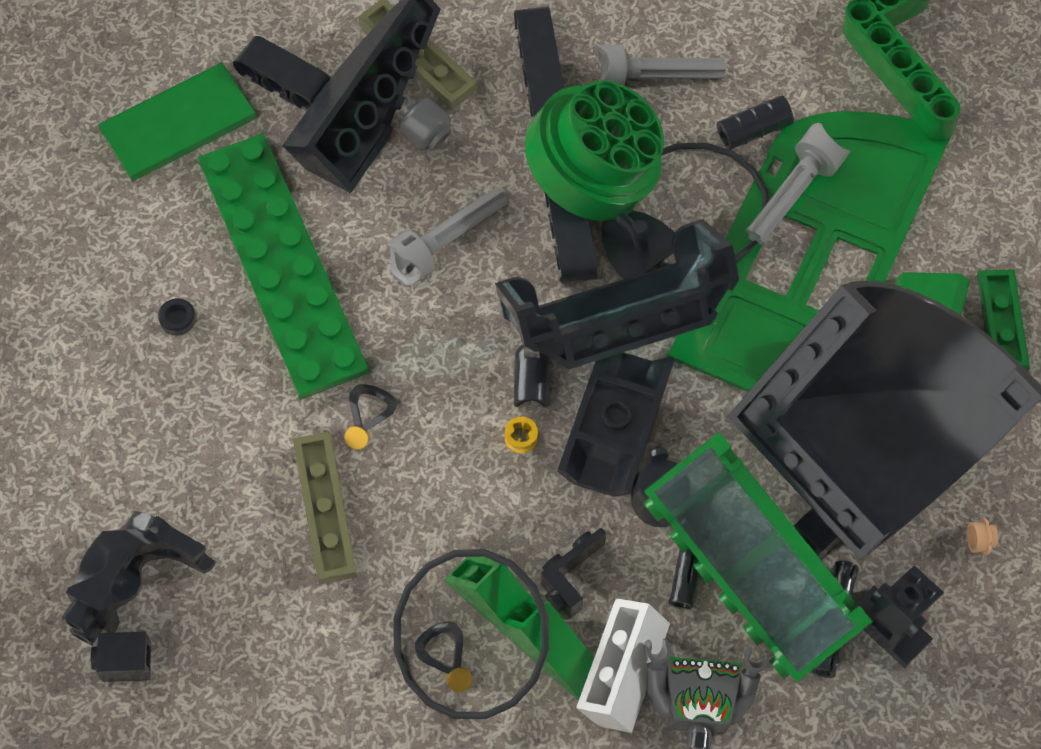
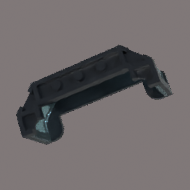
M704 219L681 226L674 233L672 248L676 263L542 305L538 303L534 286L525 278L513 277L497 282L495 286L503 317L510 321L519 332L523 345L536 353L538 351L556 360L558 364L567 369H572L711 325L718 315L715 309L728 289L733 291L740 280L733 245Z

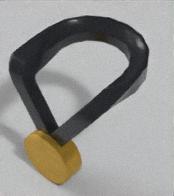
M359 384L349 393L354 425L348 428L344 439L346 444L355 450L362 449L367 445L370 439L368 430L391 416L397 407V400L389 392L368 384ZM369 394L385 401L388 407L381 414L362 425L358 406L360 395Z
M446 621L424 631L415 642V651L418 659L431 667L447 673L446 681L452 691H466L471 686L473 678L470 670L461 665L463 633L458 625L454 622ZM445 632L453 634L455 642L453 667L432 658L425 650L426 644L433 637Z

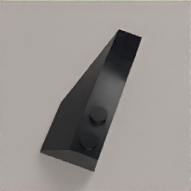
M400 0L360 42L320 91L282 145L306 170L349 193L354 190L390 137L393 129L390 124L395 111L400 110L405 99L402 94L408 79H413L418 67L415 65L420 49H425L441 10L433 0Z

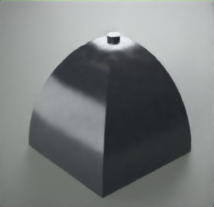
M854 281L839 287L727 417L859 560H862L924 511L997 445L1041 401V385L990 336L941 303L894 284L879 281Z

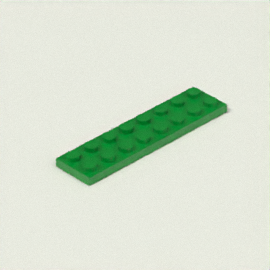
M264 133L197 157L208 187L299 399H305L369 374L368 366Z

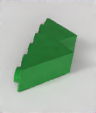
M482 556L466 557L444 581L536 663L541 651V616L534 598L528 594L505 565ZM542 599L549 616V652L542 669L579 701L595 657L549 601Z

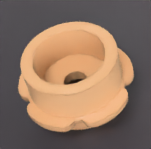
M980 518V522H970L968 524L966 534L970 551L972 553L982 552L984 556L989 555L992 548H996L998 544L996 526L989 525V521L986 518Z

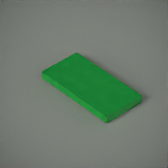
M221 62L99 123L98 127L131 182H134L257 118L255 111Z

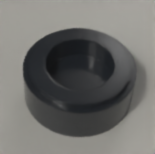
M174 298L166 301L160 307L158 320L161 328L166 333L179 336L188 333L194 327L196 314L190 302L185 299Z

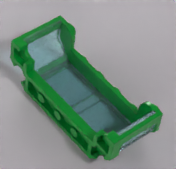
M720 432L716 433L644 491L649 499L643 504L657 521L665 517L674 531L669 536L683 553L689 548L699 560L693 565L707 584L712 580L717 582L724 591L718 596L732 615L738 610L749 622L743 629L757 646L764 641L775 655L769 662L784 680L791 675L795 682H798L873 622L864 610L855 603L846 589L841 586L765 492Z

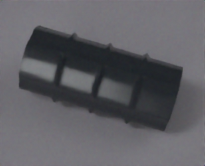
M782 95L768 101H763L761 104L747 108V110L735 115L731 114L730 117L718 121L716 127L726 149L732 150L793 124L794 117L788 101Z

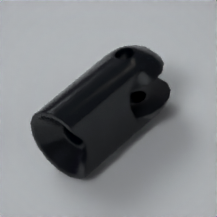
M522 344L515 352L514 406L519 407L527 401H536L543 407H548L549 357L539 352V358H524L525 346Z

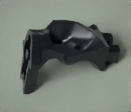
M134 511L125 525L120 529L102 531L88 548L81 561L76 584L67 588L66 594L72 603L62 616L64 623L72 627L70 632L74 637L93 646L98 638V633H101L103 629L109 633L117 632L120 621L116 610L139 594L142 588V568L145 563L150 560L170 558L205 574L213 569L216 562L205 553V545L176 530L163 518L157 515L155 517L143 512Z

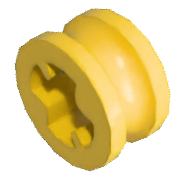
M527 417L511 419L505 427V443L507 447L515 453H527L535 448L538 442L536 423ZM522 428V432L525 429L529 430L528 441L521 442V438L515 441L513 439L515 437V429Z

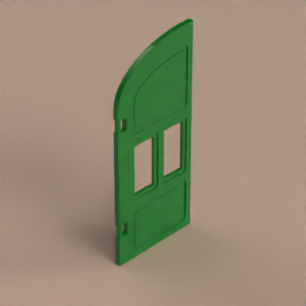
M861 111L820 113L793 122V124L786 126L773 141L758 171L768 191L769 200L799 164L800 160L795 153V146L812 124L821 123L834 142L842 148L850 150V154L833 176L826 177L817 174L784 216L817 230L786 296L746 280L763 245L757 244L736 263L740 280L733 291L728 289L715 309L718 315L713 323L677 335L667 357L749 392L818 313L819 310L806 304L837 239L876 254L877 257L865 281L885 283L950 138L935 140L929 137L915 120ZM774 160L782 162L776 176L768 173ZM755 180L725 238L733 245L735 255L752 241L748 238L749 234L746 230L762 211V194Z

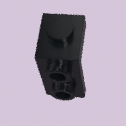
M599 528L593 534L590 531L585 532L572 544V550L564 556L560 554L553 556L542 567L541 585L547 591L545 594L546 600L549 601L558 613L564 611L569 619L582 610L583 597L565 578V575L605 545L606 532L602 528Z

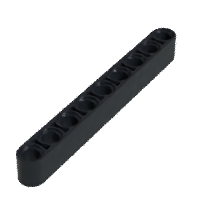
M549 6L514 10L515 29H518L517 41L520 58H523V75L525 86L528 87L527 98L530 115L533 118L555 93L564 89ZM544 192L546 206L550 209L548 217L552 239H555L554 251L557 268L561 271L560 283L597 279V263L589 219L582 218L565 210Z

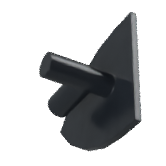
M633 210L629 214L621 213L615 220L602 221L601 229L604 250L609 262L623 279L648 272L674 254L672 238L675 232L661 220L646 213Z

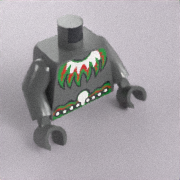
M664 638L662 641V651L658 654H652V643L650 640H647L644 643V651L651 660L647 664V694L660 717L668 720L669 729L687 731V749H711V733L725 734L730 725L740 722L753 704L761 678L758 672L766 669L769 664L767 650L764 651L762 661L753 663L749 660L752 646L747 647L744 651L747 669L742 670V663L670 657L671 648Z

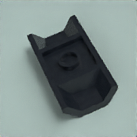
M623 352L595 361L557 472L572 484L612 497L630 495L675 359L667 357L651 361Z

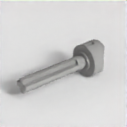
M595 44L593 52L601 64V81H611L625 85L627 78H725V58H627L623 45Z
M821 123L812 124L795 146V153L800 162L747 228L746 232L749 234L748 238L750 240H756L759 244H763L817 174L826 177L833 176L850 154V150L842 148L833 141Z
M499 187L492 189L421 237L411 230H405L388 241L387 245L391 251V273L398 281L408 286L433 271L434 262L432 255L508 204V199L503 195V190ZM415 265L416 267L408 273L407 270Z

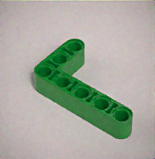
M851 0L846 6L842 27L845 38L929 137L935 140L950 138L954 134L961 110L960 103L895 28V26L923 12L927 8L929 0Z

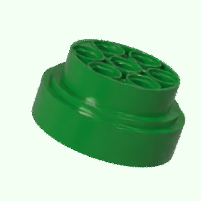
M594 81L586 85L564 88L555 93L544 104L527 128L525 155L536 182L555 203L582 218L610 221L615 220L623 212L629 214L654 189L660 177L661 154L664 148V134L661 123L652 107L639 94L619 83Z

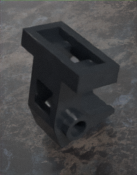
M914 565L892 586H889L886 582L879 588L874 585L856 603L873 621L863 631L901 666L906 668L933 640L922 629L928 622L923 614L944 592Z

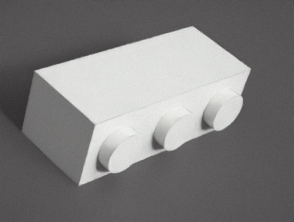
M622 599L615 600L576 707L598 726L629 733L633 731L647 691V664L651 662L644 651V643L650 640L652 643L651 653H660L663 638L665 639L670 625L650 604Z

